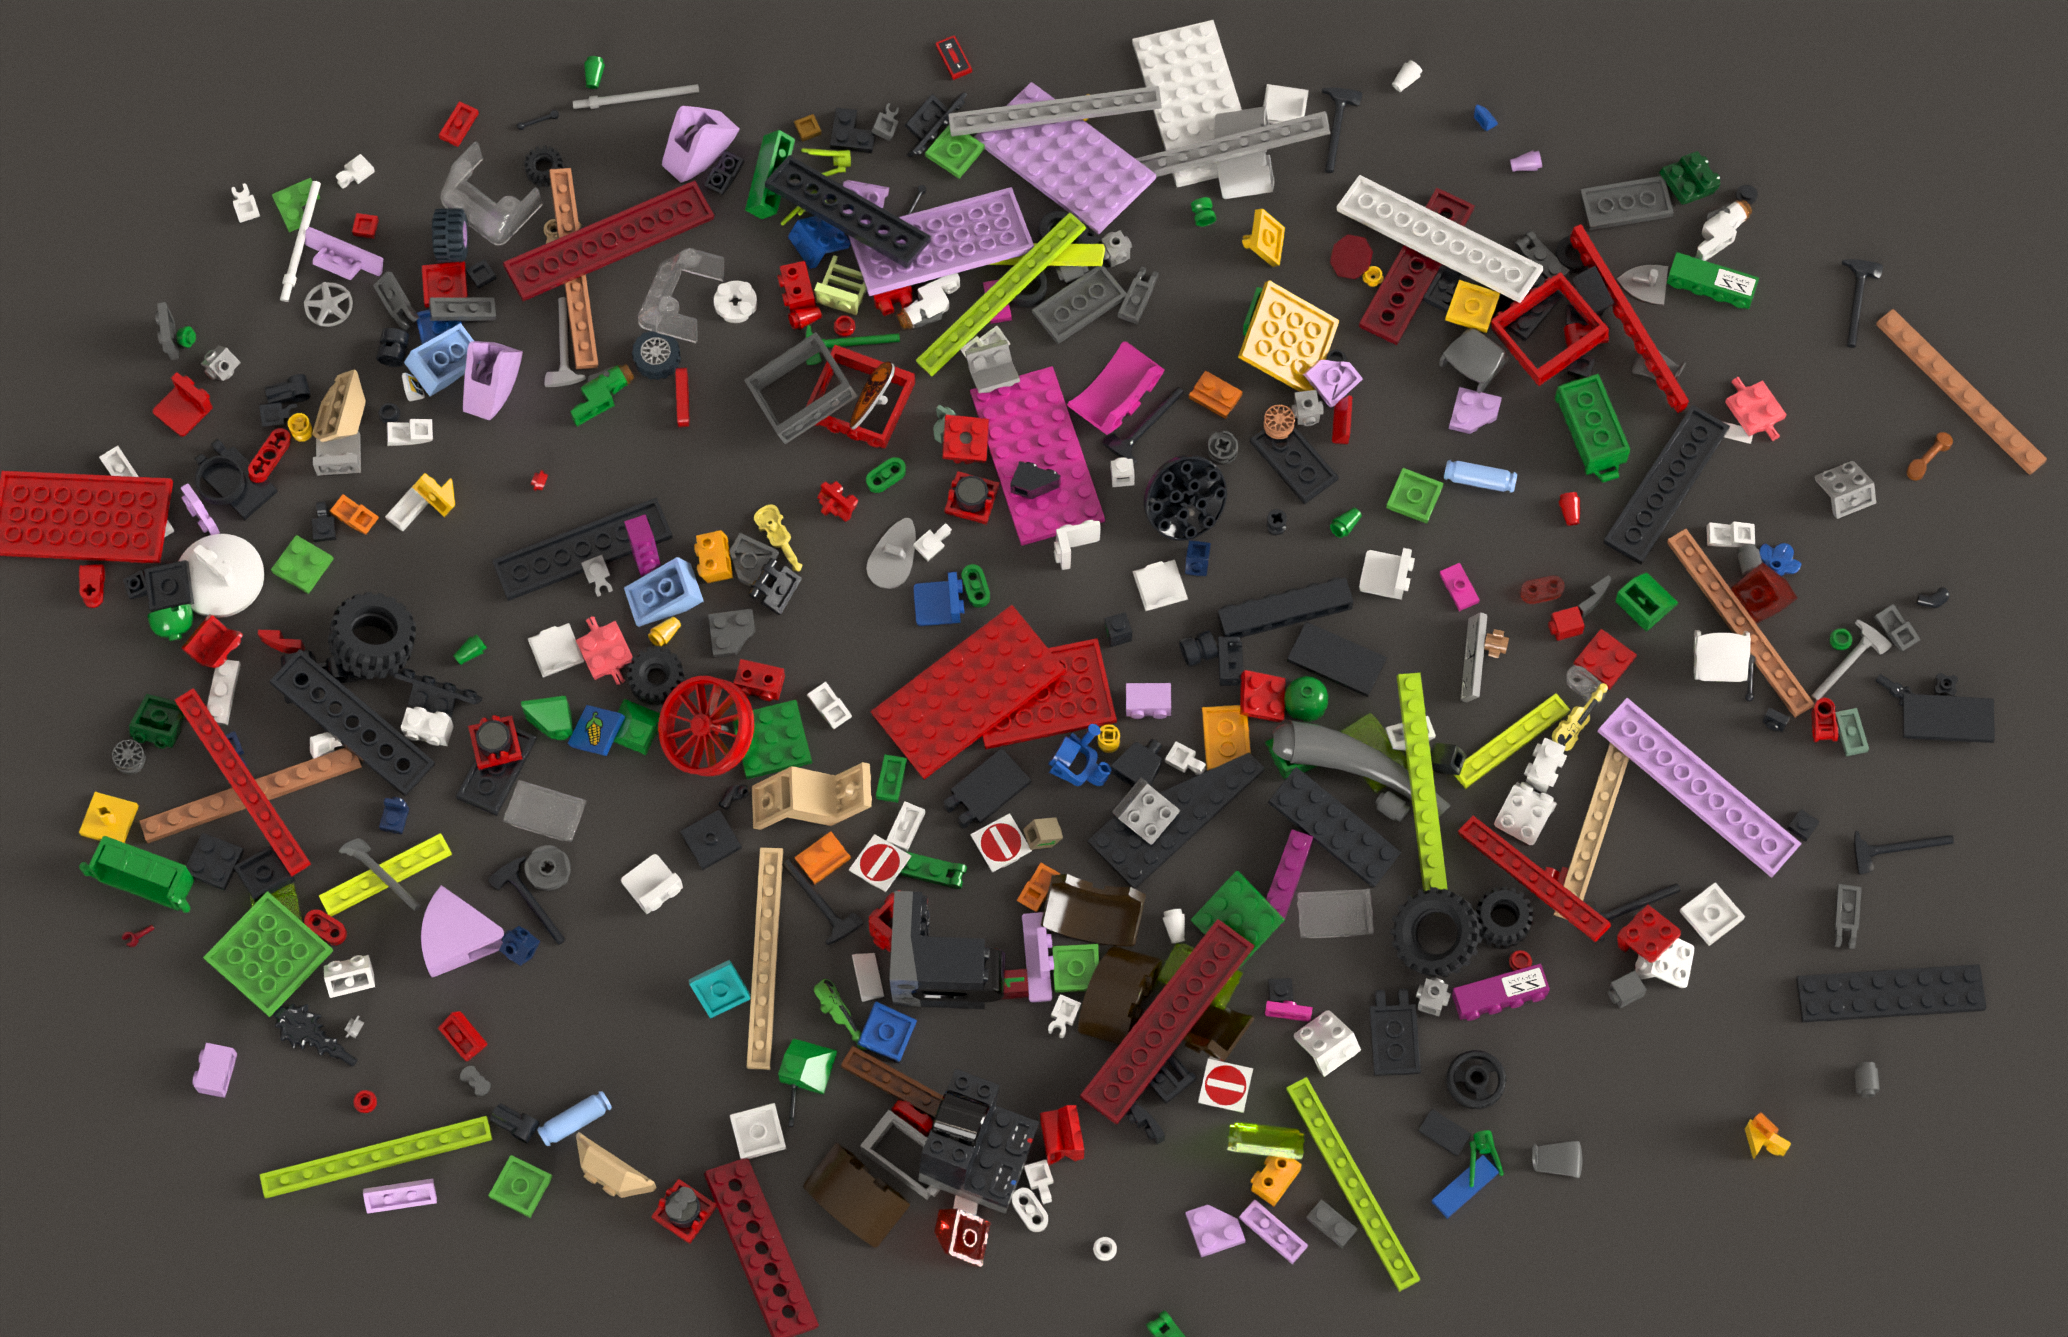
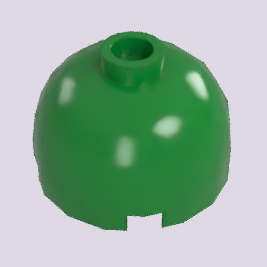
M191 604L147 614L152 631L160 637H169V641L182 639V634L189 631L193 623Z
M1303 676L1296 678L1285 691L1286 711L1292 718L1303 720L1302 722L1317 720L1323 716L1328 705L1329 697L1326 687L1320 680L1314 677Z

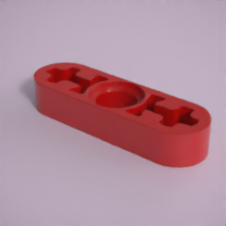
M676 368L678 427L690 426L687 368Z
M279 428L270 434L248 466V477L251 481L262 483L273 471L290 446V433L287 430ZM281 437H284V440H281V441L278 443V448H277V447H276L277 439H280ZM266 452H273L276 455L270 460L263 457ZM261 464H263L262 473L259 472L257 474H254V471H258L261 467Z

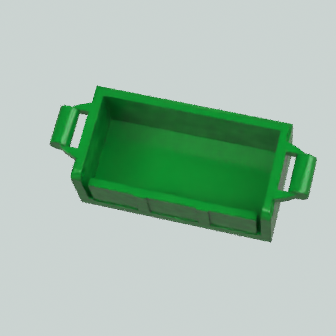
M1599 374L1558 386L1555 401L1561 408L1575 446L1578 449L1584 466H1586V475L1594 473L1602 483L1619 478V465L1627 463L1630 447ZM1612 467L1615 468V470L1610 472H1606L1603 474L1599 473V471H1603Z
M103 836L90 864L82 862L79 865L80 870L85 876H92L104 884L177 911L182 910L184 913H188L191 909L185 899L193 885L194 878L187 867L178 862Z

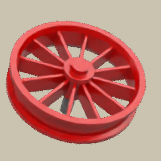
M696 676L680 683L667 697L659 717L658 732L663 752L675 767L687 773L701 776H717L730 771L747 753L754 733L753 710L745 693L732 682L711 676ZM714 685L707 706L704 686ZM723 688L729 693V696L717 708ZM694 690L697 693L699 711L688 698V695ZM683 702L694 715L692 720L677 715ZM735 702L738 714L719 719ZM676 718L690 722L691 728L674 733ZM738 720L737 735L730 733L729 728L722 724ZM694 733L678 750L675 738ZM718 734L736 737L730 751ZM713 741L725 755L718 763H716ZM695 745L689 764L683 757ZM705 748L708 767L699 768Z

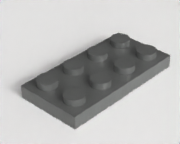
M1662 176L1580 189V197L1589 231L1673 217L1674 214L1667 185Z
M1103 265L1096 266L1032 309V313L1055 342L1060 344L1122 302L1127 294Z

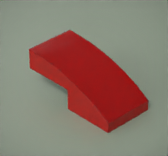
M258 629L261 641L275 650L287 654L296 653L299 649L305 651L302 640L284 639L280 630Z

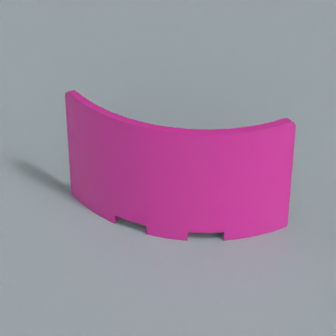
M1122 342L1101 374L1086 390L1069 401L1067 405L1108 435L1122 425L1121 421L1126 414L1131 416L1141 405V402H1139L1140 398L1146 390L1148 392L1152 391L1165 369L1128 342Z

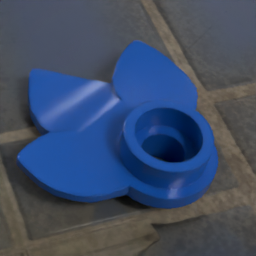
M1763 544L1759 552L1764 563L1765 574L1771 579H1778L1784 574H1794L1801 567L1799 561L1792 559L1794 550L1789 544H1779L1775 549L1767 544Z

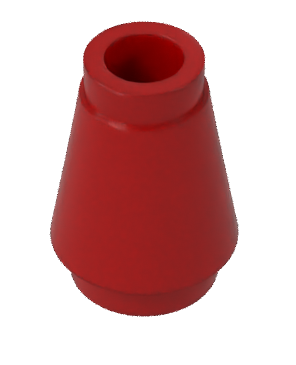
M818 306L793 309L791 313H788L789 323L794 330H801L822 318Z
M1576 492L1561 494L1558 502L1567 526L1580 524V497L1577 496Z

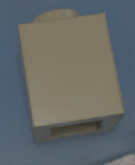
M1056 817L1034 819L1023 829L1030 850L1052 848L1063 839Z

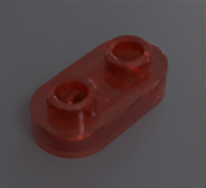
M1554 575L1526 581L1522 585L1520 595L1523 601L1529 604L1549 601L1562 596L1565 584L1560 577ZM1550 584H1556L1557 588H1552ZM1534 588L1536 592L1531 593L1528 589Z

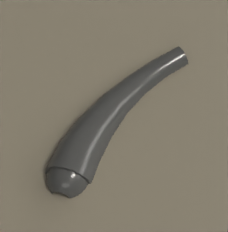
M1292 720L1279 725L1272 732L1274 736L1272 750L1277 756L1289 760L1290 763L1335 768L1365 776L1396 790L1412 800L1408 770L1379 750L1347 734L1318 724ZM1436 793L1438 817H1440L1451 805Z

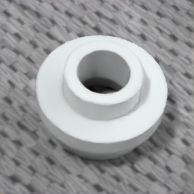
M1102 1237L1094 1243L1093 1251L1098 1259L1108 1261L1115 1256L1117 1246L1111 1238ZM1102 1246H1108L1110 1250L1107 1253H1103L1100 1249Z

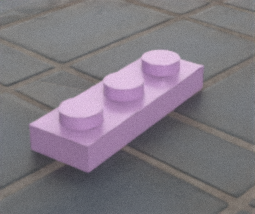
M433 1178L363 1189L367 1214L437 1203Z
M1256 1200L1239 1216L1241 1221L1291 1264L1308 1247L1302 1239Z

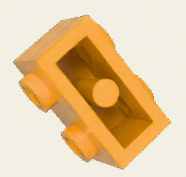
M720 530L697 535V543L694 544L696 555L699 556L700 564H697L699 576L707 583L733 578L728 537L724 532Z
M1280 1149L1275 1154L1271 1152L1264 1162L1266 1167L1262 1172L1257 1171L1250 1181L1253 1183L1251 1191L1273 1207L1298 1175L1302 1164Z

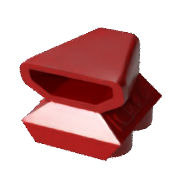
M1066 1105L1058 1110L1040 1113V1123L1048 1165L1060 1161L1064 1156L1073 1161L1084 1159V1145L1076 1105Z

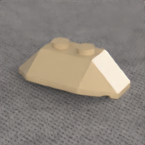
M355 369L337 375L334 380L335 383L330 387L321 402L312 433L321 442L343 439L353 436L358 432L366 400Z
M578 1132L576 1139L581 1168L585 1173L584 1177L593 1184L596 1182L604 1186L602 1189L613 1197L617 1194L621 1198L653 1192L657 1188L654 1181Z

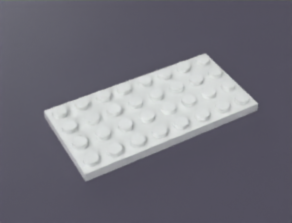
M1214 20L1132 39L1145 86H1159L1162 108L1154 109L1153 112L1165 151L1215 139L1216 115L1242 110ZM1216 162L1172 173L1176 187L1219 178Z

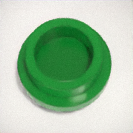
M185 326L178 330L177 342L185 348H190L195 342L196 334L192 327Z
M1836 629L1830 635V644L1836 650H1846L1852 644V636L1846 629Z

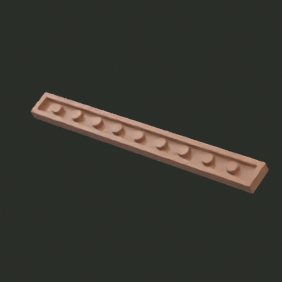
M571 168L550 169L549 171L558 239L579 230ZM583 275L564 284L576 369L598 368L586 275Z
M1894 309L1877 322L1876 325L2029 475L2046 462L2047 458Z
M1684 529L1669 538L1667 544L1732 633L1743 635L1744 631L1750 633V655L1756 657V666L1794 718L1812 708L1814 702L1688 530Z
M345 747L255 779L267 799L271 800L353 771L362 766L359 758ZM230 788L140 820L146 842L151 843L246 809L234 789Z

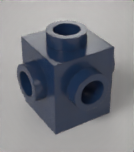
M518 926L511 931L505 932L501 939L503 943L499 951L506 955L508 959L521 966L533 958L540 941L531 935L528 930Z

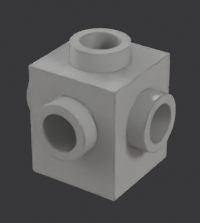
M1121 230L1115 233L1110 232L1101 239V244L1105 246L1103 259L1107 260L1111 267L1130 259L1132 244L1128 236L1124 237Z
M218 345L205 355V360L201 365L206 369L204 372L209 378L224 381L233 375L234 369L241 362L227 347Z
M1316 390L1295 392L1294 405H1291V410L1297 419V425L1312 426L1319 423L1320 415L1323 414L1322 401L1318 402Z
M1426 978L1425 984L1419 985L1416 995L1417 998H1420L1417 1010L1440 1016L1442 1005L1447 1006L1451 993L1447 992L1448 984H1444V981L1438 978Z

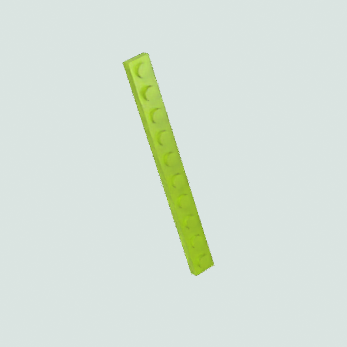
M1072 213L1065 216L916 359L917 364L932 377L1086 229L1085 225Z
M1398 674L1397 684L1422 885L1425 891L1430 890V887L1443 890V888L1447 889L1421 674Z
M1306 1077L1286 1087L1287 1093L1398 1291L1400 1292L1419 1282L1420 1278L1308 1078Z
M487 1116L263 1173L260 1174L263 1194L265 1198H270L490 1141L493 1139Z

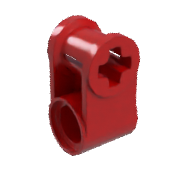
M80 565L79 593L86 606L96 608L102 604L104 599V565Z
M1820 698L1811 711L1813 741L1818 742L1819 740L1832 739L1833 742H1837L1838 725L1836 722L1835 705L1829 698ZM1818 707L1826 708L1828 714L1820 713Z

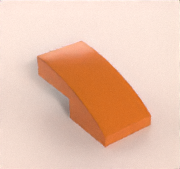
M342 494L330 510L331 515L365 535L379 519L376 514L363 505L359 506L344 494Z
M1040 863L1017 901L1037 912L1047 898L1052 875H1060V873Z
M1759 1113L1751 1123L1768 1140L1779 1131L1763 1113Z

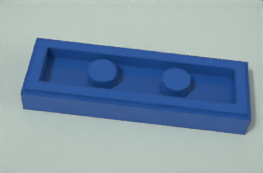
M1482 1155L1475 1162L1473 1187L1469 1186V1167L1432 1199V1203L1448 1219L1498 1175L1499 1171Z

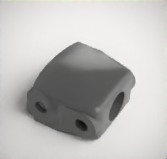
M1468 328L1443 353L1439 366L1443 368L1449 362L1459 372L1479 382L1477 393L1480 394L1492 383L1509 357L1505 355L1506 352L1503 348L1477 329Z

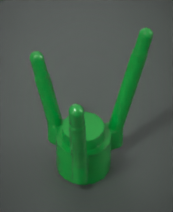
M1479 1131L1473 1135L1474 1141L1469 1142L1471 1148L1470 1187L1474 1186L1476 1150H1479L1480 1154L1491 1153L1499 1175L1503 1176L1504 1174L1494 1147L1491 1131Z

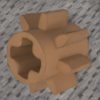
M1494 629L1493 634L1487 633L1484 650L1489 651L1488 656L1499 658L1500 653L1506 654L1509 638L1503 637L1504 631Z

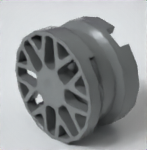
M1223 431L1211 435L1208 441V455L1211 460L1221 465L1229 464L1235 460L1238 454V441L1234 434L1229 431Z
M134 740L119 742L112 752L115 766L123 774L133 775L144 767L146 761L144 750Z

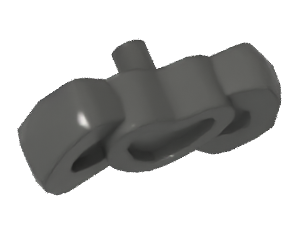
M467 1066L462 1070L460 1080L469 1082L470 1087L474 1088L476 1096H483L489 1092L491 1083L486 1081L483 1076H480L475 1066Z
M681 1187L675 1198L670 1201V1204L665 1206L667 1215L672 1219H681L682 1210L687 1208L688 1203L696 1200L694 1191L688 1187Z

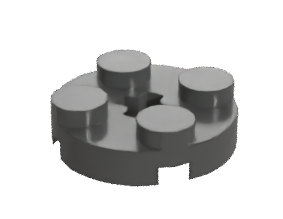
M552 845L540 846L531 852L532 854L525 862V873L528 881L535 889L552 891L568 882L571 864L566 853ZM546 863L554 866L550 873L542 871Z

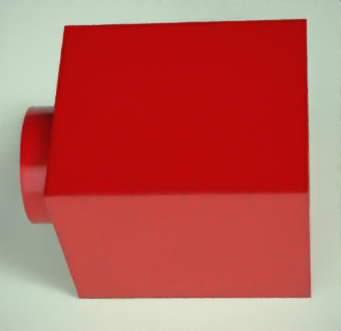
M1578 606L1552 613L1550 622H1548L1549 630L1552 635L1555 634L1557 641L1581 635L1585 627Z

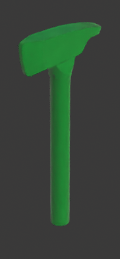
M811 325L807 326V338L813 334L811 332ZM898 333L822 339L827 348H833L834 345L847 347L900 342V336ZM819 352L806 360L807 365H815L822 362Z

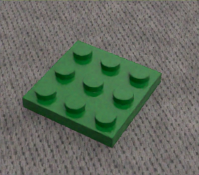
M796 700L753 710V738L747 753L742 759L747 779L783 771L791 766L800 767L812 764ZM735 720V721H732V722H733L735 734L737 735V732H738V720Z
M1236 871L1191 919L1204 935H1206L1216 920L1219 919L1253 944L1254 949L1241 966L1285 921L1239 871Z

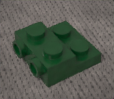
M1698 151L1682 156L1679 162L1662 167L1659 172L1682 205L1714 194L1721 185L1719 174L1712 172L1708 166V159L1705 156H1701Z
M146 694L129 724L130 737L138 743H144L145 741L154 743L160 749H164L166 746L173 748L181 733L180 726L185 716L175 701Z

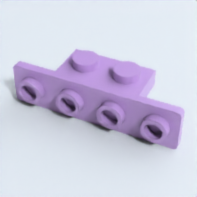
M311 227L306 229L305 245L319 251L313 257V265L349 280L361 269L377 276L382 274V257Z
M1043 912L1022 915L1030 1002L1052 1000L1050 970H1054L1053 956H1048V948H1052L1051 934H1046V927H1041Z

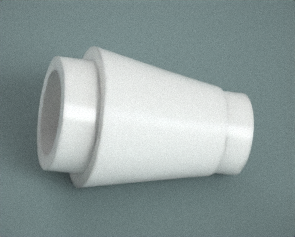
M1412 60L1404 63L1392 83L1393 87L1402 92L1403 89L1420 78L1422 69Z
M1181 909L1165 911L1162 919L1171 943L1184 942L1185 914H1182Z

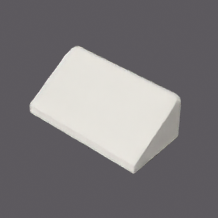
M875 953L852 955L862 1002L884 997Z

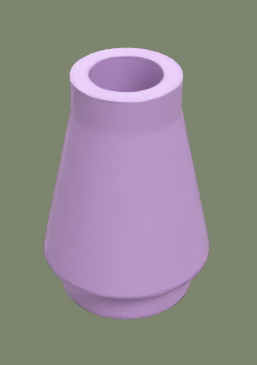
M1532 150L1519 157L1510 159L1513 172L1538 171V168H1542L1539 151L1534 152Z

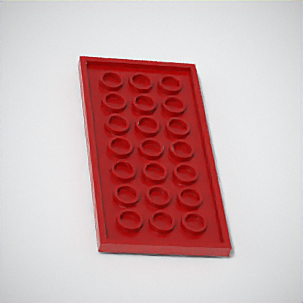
M2 471L0 478V556L160 563L173 481L171 478Z
M1011 605L870 712L925 780L1062 676L1066 670L1014 606Z

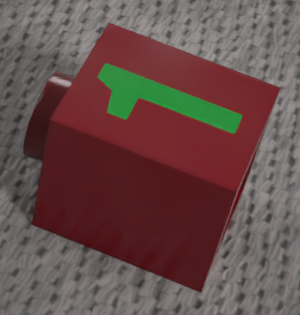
M1027 969L1000 971V978L996 979V992H1001L1002 999L1029 997Z

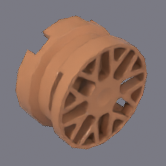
M1284 405L1270 407L1264 416V430L1266 434L1274 439L1287 438L1294 429L1295 417L1292 410Z

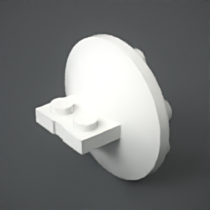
M215 534L204 537L188 547L179 560H187L189 562L194 604L191 605V608L194 612L206 617L211 614L215 618H222L243 611L257 598L263 586L264 567L258 552L249 542L234 535Z

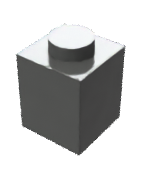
M1633 971L1611 982L1608 995L1614 1004L1617 1003L1619 1008H1622L1644 997L1646 988L1636 971Z

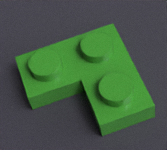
M311 178L272 194L289 232L300 228L304 214L302 206L307 203L312 185Z

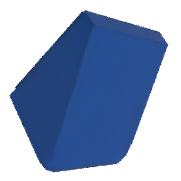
M1475 106L1474 118L1485 131L1498 124L1485 107Z

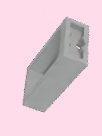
M888 1110L861 1144V1152L928 1200L931 1195L935 1197L941 1189L935 1188L932 1185L924 1188L874 1151L892 1126H895L922 1147L925 1146L927 1137Z

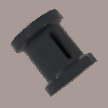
M1274 509L1269 512L1267 516V530L1270 534L1276 536L1285 532L1286 513L1280 509Z

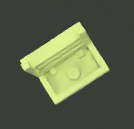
M834 255L823 282H817L814 289L816 303L857 315L859 305L862 303L864 293L867 291L865 283L863 282L861 285L831 274L835 271L863 280L862 274L859 271L837 265L838 256ZM828 282L859 291V294L856 295L828 286L827 284Z

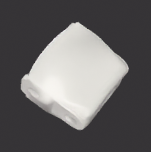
M1695 630L1693 644L1694 679L1726 682L1747 681L1750 633L1744 631L1743 635L1734 633H1709L1701 635L1700 630Z

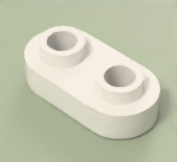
M1027 1188L1016 1190L1012 1196V1204L1027 1228L1033 1232L1044 1230L1048 1225V1215L1034 1193ZM1026 1198L1028 1203L1022 1205L1019 1202L1020 1199ZM1039 1217L1041 1222L1034 1224L1032 1222L1033 1218Z

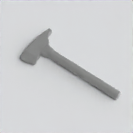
M565 297L558 299L560 368L558 372L546 373L545 387L571 385L586 379L585 375H577L569 367L567 300Z
M1856 620L1855 624L1860 628V635L1862 637L1859 644L1811 695L1812 700L1817 702L1867 648L1872 646L1881 655L1889 650L1892 644L1874 628L1860 620Z

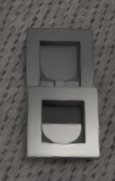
M1609 575L1591 586L1589 591L1590 598L1578 605L1582 619L1589 615L1604 598L1611 581Z
M1894 604L1873 616L1883 632L1901 652L1920 641L1910 622L1904 621Z

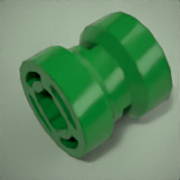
M1199 198L1191 203V209L1195 213L1194 220L1197 226H1208L1216 221L1210 198Z

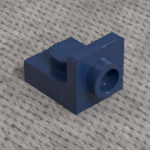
M1189 540L1185 574L1207 576L1211 543Z
M398 797L385 798L383 802L385 808L379 828L380 830L402 834L409 813L408 805L403 799Z

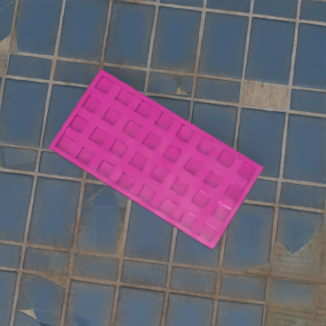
M1053 366L1020 375V382L1009 387H1000L988 393H978L977 388L970 390L978 418L989 419L987 445L1021 546L1056 536V529H1060L1064 525H1079L1087 520L1099 521L1100 523L1105 522V517ZM1019 461L1024 463L1031 462L1036 464L1038 468L1044 470L1052 469L1061 475V485L1058 489L1033 499L1011 493L1010 483Z

